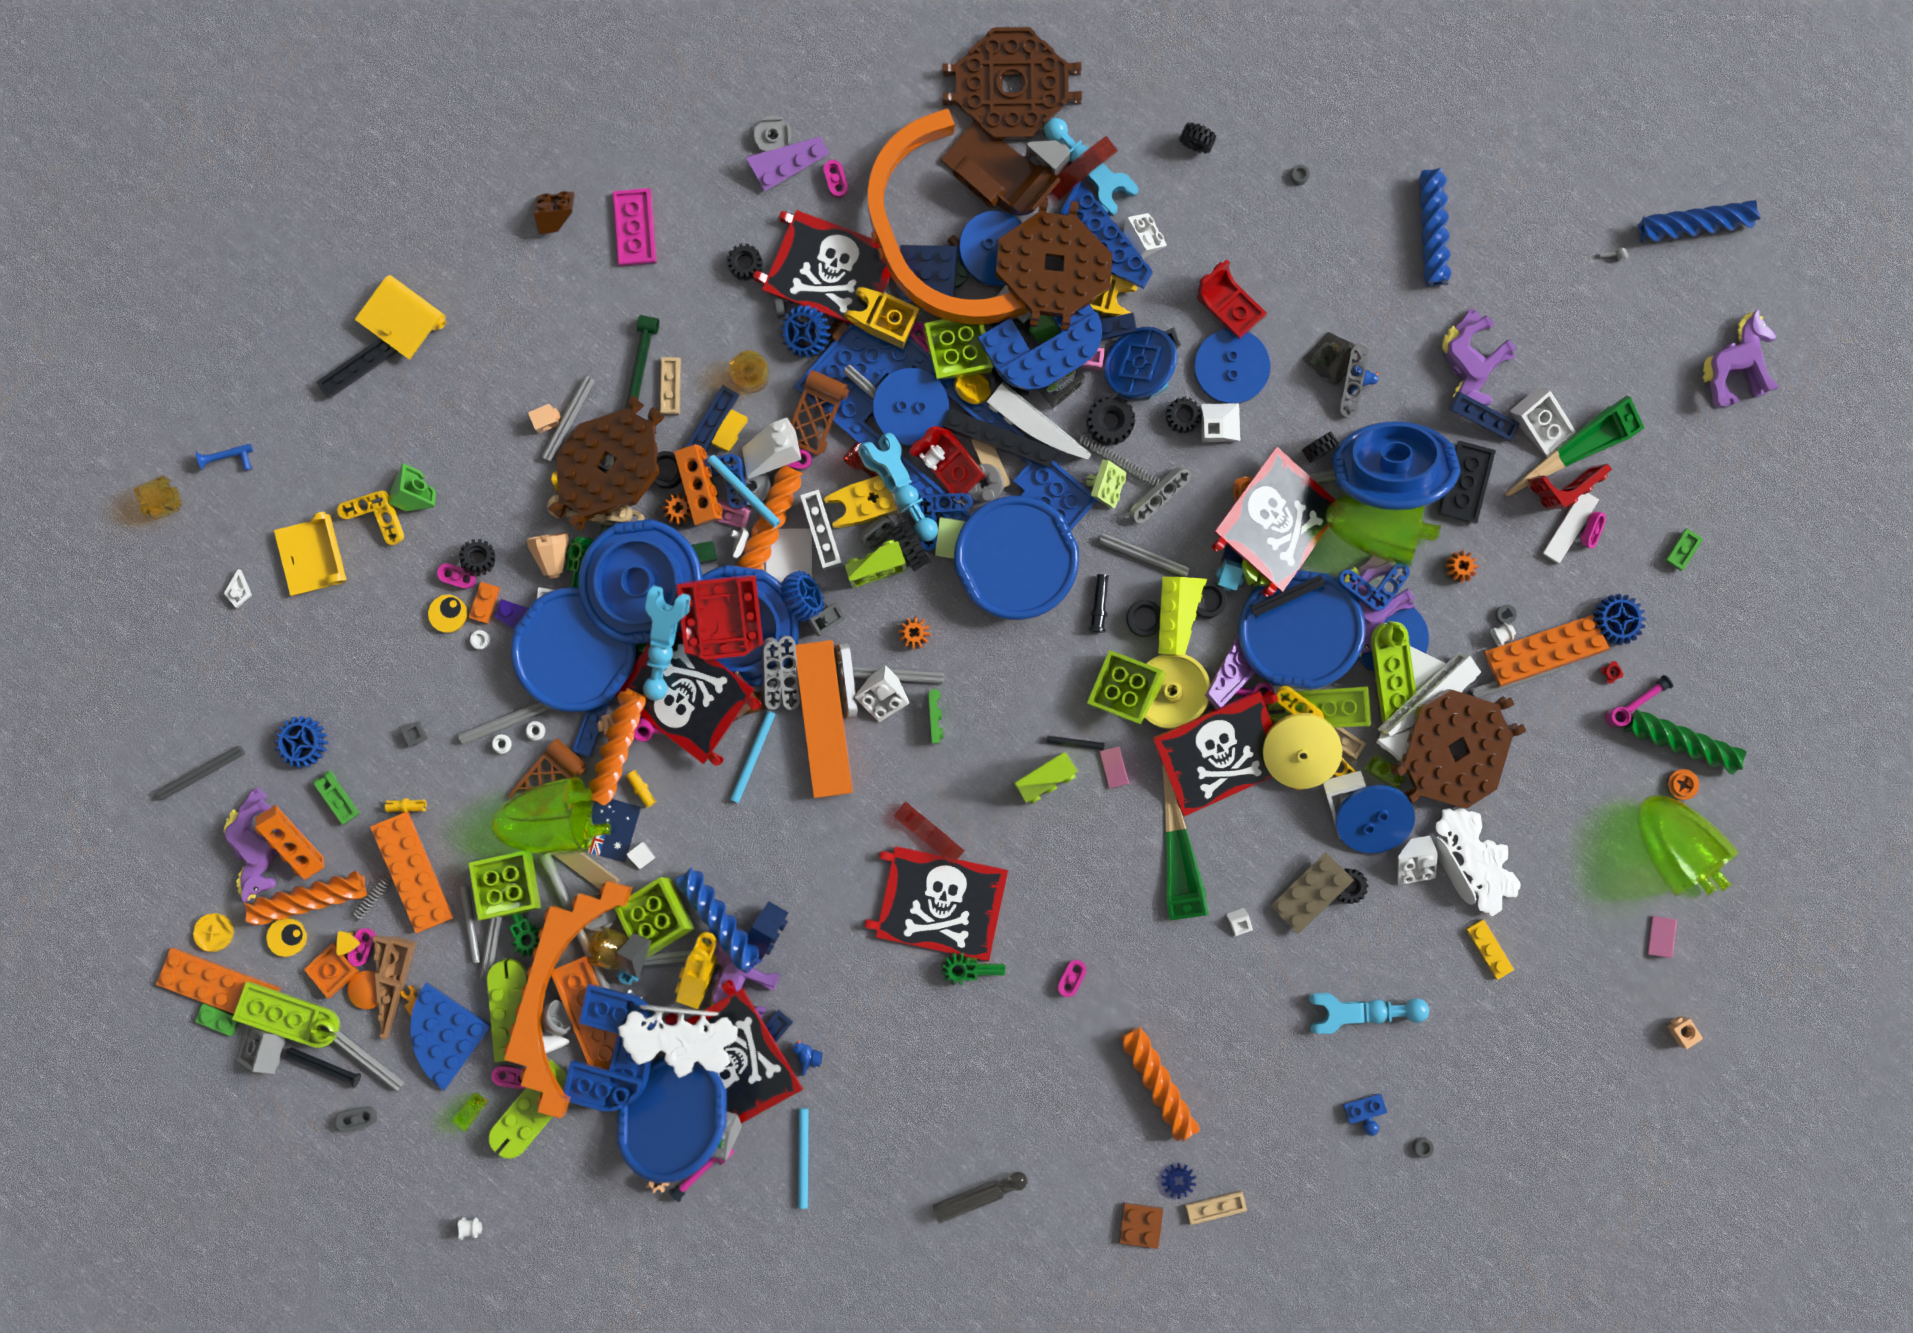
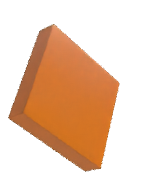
M336 943L330 944L304 969L327 998H332L359 972L355 966L349 963L348 957L345 954L337 955Z

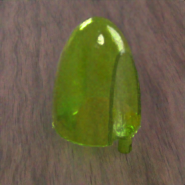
M1345 495L1335 500L1326 511V521L1330 529L1341 540L1368 555L1395 564H1405L1408 567L1412 565L1418 538L1435 542L1436 538H1439L1440 532L1438 531L1441 529V525L1423 523L1422 517L1425 506L1408 510H1387L1365 505L1349 495Z
M579 777L551 781L523 791L501 805L495 811L490 821L491 832L498 841L517 850L538 854L584 853L590 849L595 836L611 834L609 822L593 825L592 793L590 788L586 789L585 784Z
M1652 795L1641 802L1638 810V826L1643 844L1655 869L1674 896L1685 892L1697 883L1709 896L1718 890L1709 879L1710 877L1721 892L1733 885L1721 872V867L1738 855L1739 850L1715 825L1690 806L1671 797Z

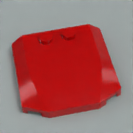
M756 575L677 583L678 597L682 594L690 596L689 612L681 619L685 653L693 654L704 660L745 656L758 646L763 645Z

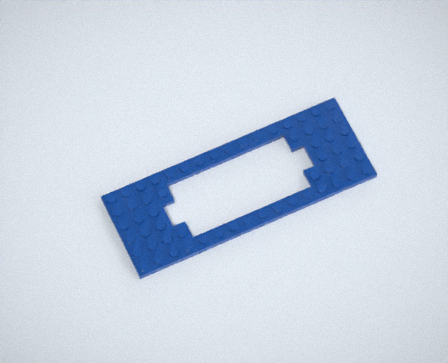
M849 324V328L840 339L830 345L794 388L799 393H803L811 370L847 384V389H849L848 397L846 400L841 401L833 422L860 445L865 442H871L881 451L879 445L881 436L865 423L873 413V399L843 373L845 367L851 365L875 387L887 374L889 375L904 368L914 367L927 371L935 377L936 375L930 354L925 352L910 337H908L902 349L867 333L859 327ZM956 378L938 379L943 385L947 396L971 417L1027 438L1013 425L1007 423L999 413L990 409L986 402L983 404H971L963 400L955 390L954 382ZM808 393L806 399L813 405L817 404L815 396ZM830 402L821 404L825 415L832 412L834 404ZM901 454L900 460L912 481L909 485L917 489L920 497L929 494H947ZM1019 457L1027 464L1013 481L1024 491L1021 496L1035 498L1052 506L1060 514H1063L1070 530L1078 524L1098 501L1091 496L1089 490L1054 460L1049 469ZM943 497L940 500V505L943 508H947L950 502L948 498ZM967 510L938 512L944 518L966 521L971 516Z

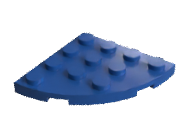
M426 982L415 1001L410 1029L413 1050L423 1071L438 1087L445 1091L489 1030L491 1024Z

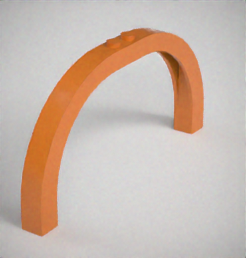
M949 109L941 110L921 117L899 130L882 148L873 165L868 185V211L873 229L871 235L874 243H878L879 257L881 260L884 259L891 277L901 291L916 305L937 317L957 323L974 325L998 323L1027 314L1026 305L1020 299L1017 300L1011 292L981 300L959 299L942 294L923 283L908 267L900 252L885 212V189L892 172L909 153L926 143L954 134L955 124Z

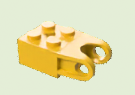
M1111 274L1109 291L1095 298V301L1090 305L1094 312L1103 316L1115 317L1131 313L1118 304L1117 295L1121 292L1135 293L1137 286Z
M858 287L856 295L865 301L868 307L861 312L847 310L844 314L845 317L867 333L903 349L919 316L920 308L887 293Z
M880 476L851 484L824 498L826 504L841 503L846 507L845 515L832 523L833 528L863 525L875 521L881 516H891L898 513L893 495L887 489ZM871 496L878 497V499H876L877 502L873 503L872 500H868Z
M702 932L699 935L694 949L686 960V967L681 969L679 975L681 982H678L675 993L678 994L676 1002L695 1009L699 1008L710 986L718 957L714 955L717 939L713 934ZM702 938L710 939L712 944L704 943Z

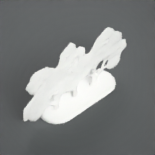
M1450 808L1443 809L1442 819L1436 823V830L1441 836L1447 837L1448 845L1439 837L1434 836L1431 838L1437 850V857L1460 897L1466 903L1473 905L1476 902L1475 892H1477L1479 896V910L1485 913L1489 912L1491 916H1494L1502 910V896L1517 897L1521 886L1513 872L1502 869V864L1508 859V846L1503 844L1496 845L1495 842L1486 840L1483 843L1479 841V833L1482 829L1481 815L1479 813L1468 812L1462 808L1454 811ZM1449 831L1452 832L1450 837L1447 834ZM1456 834L1458 836V842L1455 846H1452V844H1454L1452 839ZM1460 846L1462 849L1457 850L1456 847ZM1453 851L1459 852L1463 856L1464 863L1462 866H1459L1452 853ZM1463 871L1472 876L1473 880L1471 883H1469ZM1481 884L1482 888L1478 889L1476 886Z
M640 1005V1008L654 1010V1016L645 1019L641 1013L632 1011L627 1015L626 1024L618 1027L619 1035L624 1038L623 1047L631 1054L632 1059L637 1064L650 1061L659 1051H664L666 1053L665 1061L674 1067V1071L679 1078L690 1073L696 1061H699L705 1070L717 1073L722 1072L730 1063L728 1054L723 1048L736 1041L738 1030L728 1018H721L717 1022L709 1024L705 1019L706 1015L716 1016L719 1014L718 1012L652 1005ZM663 1012L678 1013V1023L674 1026L664 1024L661 1020ZM684 1013L700 1015V1019L696 1025L692 1026L683 1020ZM656 1020V1026L651 1031H648L647 1026L650 1022L654 1023ZM642 1021H646L644 1026H641ZM659 1023L663 1025L662 1029L658 1027ZM704 1025L708 1028L707 1032H704Z

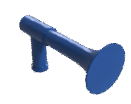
M250 443L208 455H202L196 451V459L201 470H204L205 465L212 461L240 455L244 467L243 470L249 471L252 470L247 453L253 452V446Z

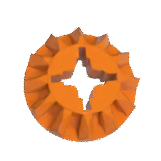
M1680 769L1674 771L1669 776V782L1667 783L1670 790L1669 793L1675 798L1688 800L1697 794L1699 780L1692 771ZM1685 780V785H1687L1688 788H1682L1680 790L1681 785L1678 784L1679 782L1677 781Z

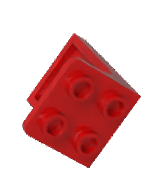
M1225 260L1223 263L1219 262L1214 267L1213 272L1209 275L1205 274L1200 279L1197 300L1239 340L1266 317L1267 312L1236 283L1229 270L1230 262Z
M937 426L930 427L920 440L915 441L911 445L912 448L909 450L911 455L923 461L919 454L921 452L926 454L930 450L931 445H938L943 449L945 459L940 460L936 464V470L932 468L931 470L950 493H968L986 476L948 429Z
M1609 464L1591 466L1563 490L1555 488L1544 475L1531 477L1528 479V482L1530 483V489L1539 495L1541 503L1545 508L1549 510L1560 509L1567 506L1570 507L1578 502V497L1589 493L1596 482L1600 483L1605 480L1612 468Z

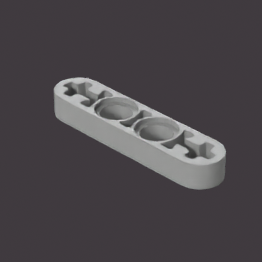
M1364 343L1355 344L1351 350L1340 411L1345 417H1353L1358 411L1369 355L1368 346ZM1359 347H1362L1363 351L1366 352L1361 355L1360 361H1364V364L1352 362V359L1357 360V353L1354 351L1358 350ZM1353 366H1360L1362 373L1354 376L1351 373V368ZM1354 384L1358 387V392L1351 395L1348 393L1347 388L1349 385ZM1345 397L1350 399L1357 398V401H1352V408L1355 409L1351 410L1350 413H1347V410L1344 408V406H1348L1349 401Z
M1183 466L1173 469L1131 508L1130 517L1137 523L1145 522L1190 481L1191 472ZM1170 484V490L1164 493L1165 486ZM1156 496V503L1154 505H1150V500Z
M782 635L779 637L778 643L781 646V643H784V640L787 639L788 642H791V645H788V652L793 653L792 655L784 654L781 656L782 704L786 709L794 710L800 704L796 646L791 636ZM781 646V653H785L784 646ZM785 658L793 660V665L790 668L783 667L782 662ZM793 677L795 680L793 686H785V678ZM785 690H796V692H792L793 699H796L792 705L786 702V700H789V693H784Z
M775 638L765 639L762 645L763 702L771 710L777 709L782 703L781 646ZM771 644H773V645L775 646V647H772V654H773V655H771V653H770V651H769V649H768V648H770V645H771ZM770 661L776 662V666L773 669L767 668V664ZM770 679L777 680L774 686H767V682ZM770 692H773V696L775 697L773 703H770V700L772 699Z
M847 643L837 644L835 655L842 711L845 718H852L857 716L858 709L855 699L856 693L850 647Z

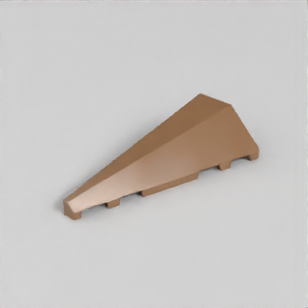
M373 936L375 944L374 960H376L377 1003H379L378 1021H380L381 1030L379 1036L382 1039L389 1038L401 998V991H403L417 942L401 937Z

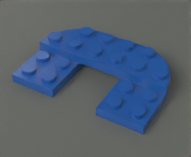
M1089 304L1075 312V315L1071 317L1068 331L1060 330V334L1031 351L1011 318L979 336L977 339L997 373L1006 383L1026 391H1033L1049 386L1088 362L1100 346L1102 325L1098 313L1094 312ZM1052 317L1060 330L1061 318Z
M593 984L587 985L579 1023L616 1033L617 1038L609 1070L575 1060L570 1061L563 1091L565 1095L571 1097L569 1102L599 1111H615L633 1103L643 1093L648 1082L653 1059L637 1064L632 1059L631 1054L623 1047L624 1038L619 1035L618 1027L626 1024L627 1015L632 1011L641 1013L645 1019L654 1016L652 1010L640 1008V1005H648L643 999L632 993L626 994ZM655 1020L654 1023L650 1022L647 1030L651 1031L656 1026L657 1021ZM642 1021L641 1026H644L646 1021Z

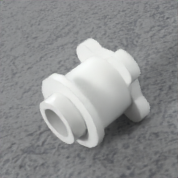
M931 445L930 450L926 454L921 452L919 456L929 468L936 470V464L940 460L945 459L943 456L945 452L938 445Z
M1503 623L1502 627L1490 630V634L1498 647L1504 645V642L1508 640H1514V635H1516L1513 626L1507 623Z
M462 1217L458 1221L459 1240H463V1237L466 1236L477 1238L478 1234H481L482 1223L479 1222L478 1218L466 1220V1217Z

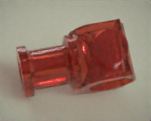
M855 442L844 455V462L855 470L863 469L870 475V478L876 477L878 473L865 467L858 454V448L862 443Z

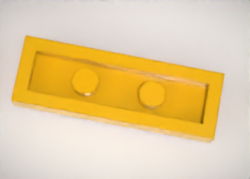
M1484 919L1466 928L1495 979L1498 980L1514 970Z

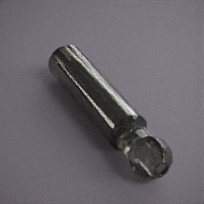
M1019 1171L1013 1172L1009 1178L1001 1181L995 1179L934 1204L933 1210L939 1224L998 1201L1004 1197V1194L1011 1191H1022L1028 1183L1026 1175Z

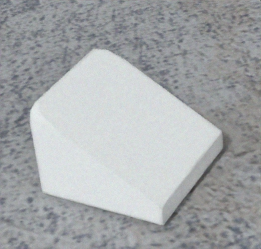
M644 842L627 854L639 869L656 858Z
M1245 908L1227 914L1234 936L1253 930Z

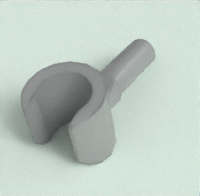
M1625 248L1608 253H1599V258L1616 256L1618 261L1625 260L1628 257Z

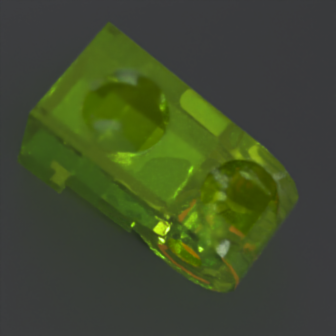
M1373 756L1364 769L1386 785L1396 789L1405 779L1404 775L1392 774L1389 768L1392 765L1380 756Z
M475 1092L451 1122L464 1132L468 1131L489 1101Z

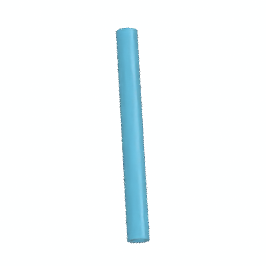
M715 455L708 459L707 462L773 528L779 525L781 521Z
M766 712L730 800L739 803L772 725L775 713Z
M799 1108V1209L808 1208V1108Z

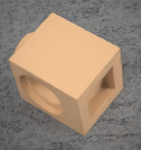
M550 404L528 412L533 426L539 434L557 427L560 423L558 419L561 416L558 409L553 408Z
M1676 1017L1671 1021L1672 1024L1667 1026L1679 1047L1688 1049L1703 1039L1690 1018ZM1685 1026L1686 1033L1682 1036L1681 1029Z

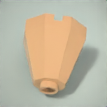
M567 532L541 535L527 539V545L543 575H548L549 579L560 577V573H563L565 570L569 542Z

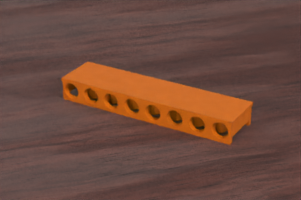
M833 640L795 645L814 798L852 793L853 786Z

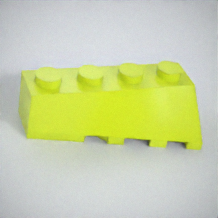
M1162 577L1158 654L1182 655L1186 653L1192 633V624L1196 619V610L1198 603L1201 602V593L1207 579Z

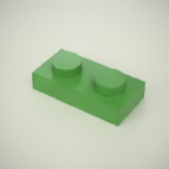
M1688 528L1684 529L1666 557L1665 562L1679 571H1683L1703 538Z
M206 1003L202 1004L195 1020L199 1024L228 1036L234 1035L239 1024L238 1021L232 1020L234 1014Z

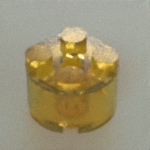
M751 350L742 351L730 363V375L738 389L746 393H756L765 389L769 382L770 370L767 362L759 353ZM752 369L753 372H751V374L748 375L747 372H749V370Z
M160 476L140 484L134 489L141 504L140 511L144 516L149 515L151 518L159 520L180 511L178 507L182 506L181 497L177 488L171 487L169 484L171 482L169 478Z
M601 926V932L596 931L590 942L588 951L592 953L591 958H587L588 963L610 971L619 970L621 966L617 952L628 941L626 934Z

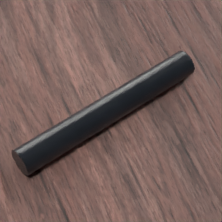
M1047 735L1046 743L1104 750L1103 742Z

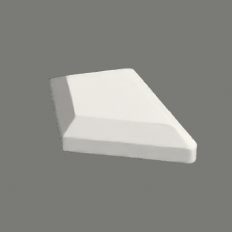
M744 526L741 527L739 532L733 530L730 537L735 538L732 555L734 558H738L742 554L749 537L748 531Z
M240 569L236 571L224 592V595L236 608H239L252 596Z
M545 1029L542 1030L546 1054L568 1045L570 1042L567 1038L550 1034Z

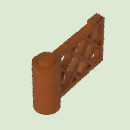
M811 370L791 421L795 430L799 428L803 439L798 441L800 448L816 455L825 453L828 445L826 438L842 400L847 399L849 394L847 384ZM808 393L815 396L817 404L810 407L807 406L805 399ZM830 402L834 404L833 410L825 415L821 404ZM819 406L822 416L813 420L809 409ZM806 411L810 421L801 425L798 418L799 414ZM823 418L826 428L818 432L814 422ZM811 423L815 434L806 437L802 427ZM817 436L819 441L817 450L810 447L807 439Z
M557 738L546 748L544 754L508 794V797L532 819L543 821L549 814L547 809L576 776L581 777L587 770L585 768L586 763ZM545 759L551 763V771L542 772L541 763ZM555 773H562L568 779L563 784L556 785ZM542 774H552V785L542 784ZM531 775H538L539 786H529V777ZM552 787L553 796L550 799H543V788ZM539 788L540 799L530 800L529 789ZM519 789H526V800L520 801L514 796ZM530 802H540L541 810L537 815L531 811Z

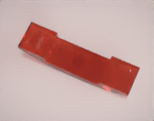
M1105 136L1058 175L1061 180L1052 192L1059 201L1097 167L1118 152L1110 139Z
M906 801L895 813L894 817L915 833L951 865H954L965 850Z

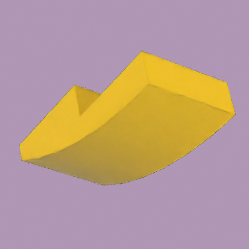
M731 409L715 434L712 445L728 453L737 442L738 434L747 424L748 417Z

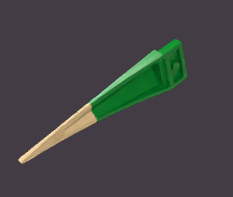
M1625 396L1614 405L1605 408L1504 495L1510 496L1529 486L1528 479L1531 477L1548 476L1592 454L1628 440L1643 430L1645 427L1631 397Z
M1162 766L1167 846L1166 902L1170 921L1209 915L1205 897L1206 891L1178 801L1165 768Z

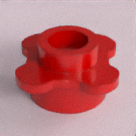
M1611 661L1610 665L1603 666L1600 670L1605 675L1606 682L1609 684L1614 683V680L1622 678L1624 675L1616 661Z

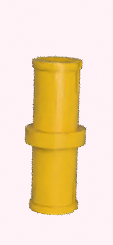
M636 770L631 771L625 776L634 788L633 792L640 797L646 809L657 802L648 790L649 786L647 783L644 784Z
M403 798L402 800H386L385 811L387 813L425 812L427 808L425 799L409 800L408 798Z

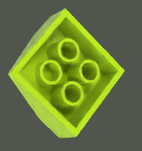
M946 319L924 323L925 339L937 379L975 376L992 371L993 364L977 339L985 333L983 324H963Z
M894 540L884 542L882 547L866 554V558L860 560L859 557L852 558L845 564L852 588L907 571L899 542H894Z
M1109 650L1087 704L1108 714L1141 724L1160 691L1166 673L1161 669Z
M1063 752L1015 782L1014 785L1025 803L1030 801L1033 804L1041 799L1039 795L1046 791L1049 794L1057 789L1056 784L1060 782L1065 784L1076 778L1074 774L1078 771L1067 753Z
M524 850L468 863L478 921L541 909L532 852Z
M659 877L632 894L627 906L614 908L628 938L636 933L651 940L646 958L695 929L671 878Z

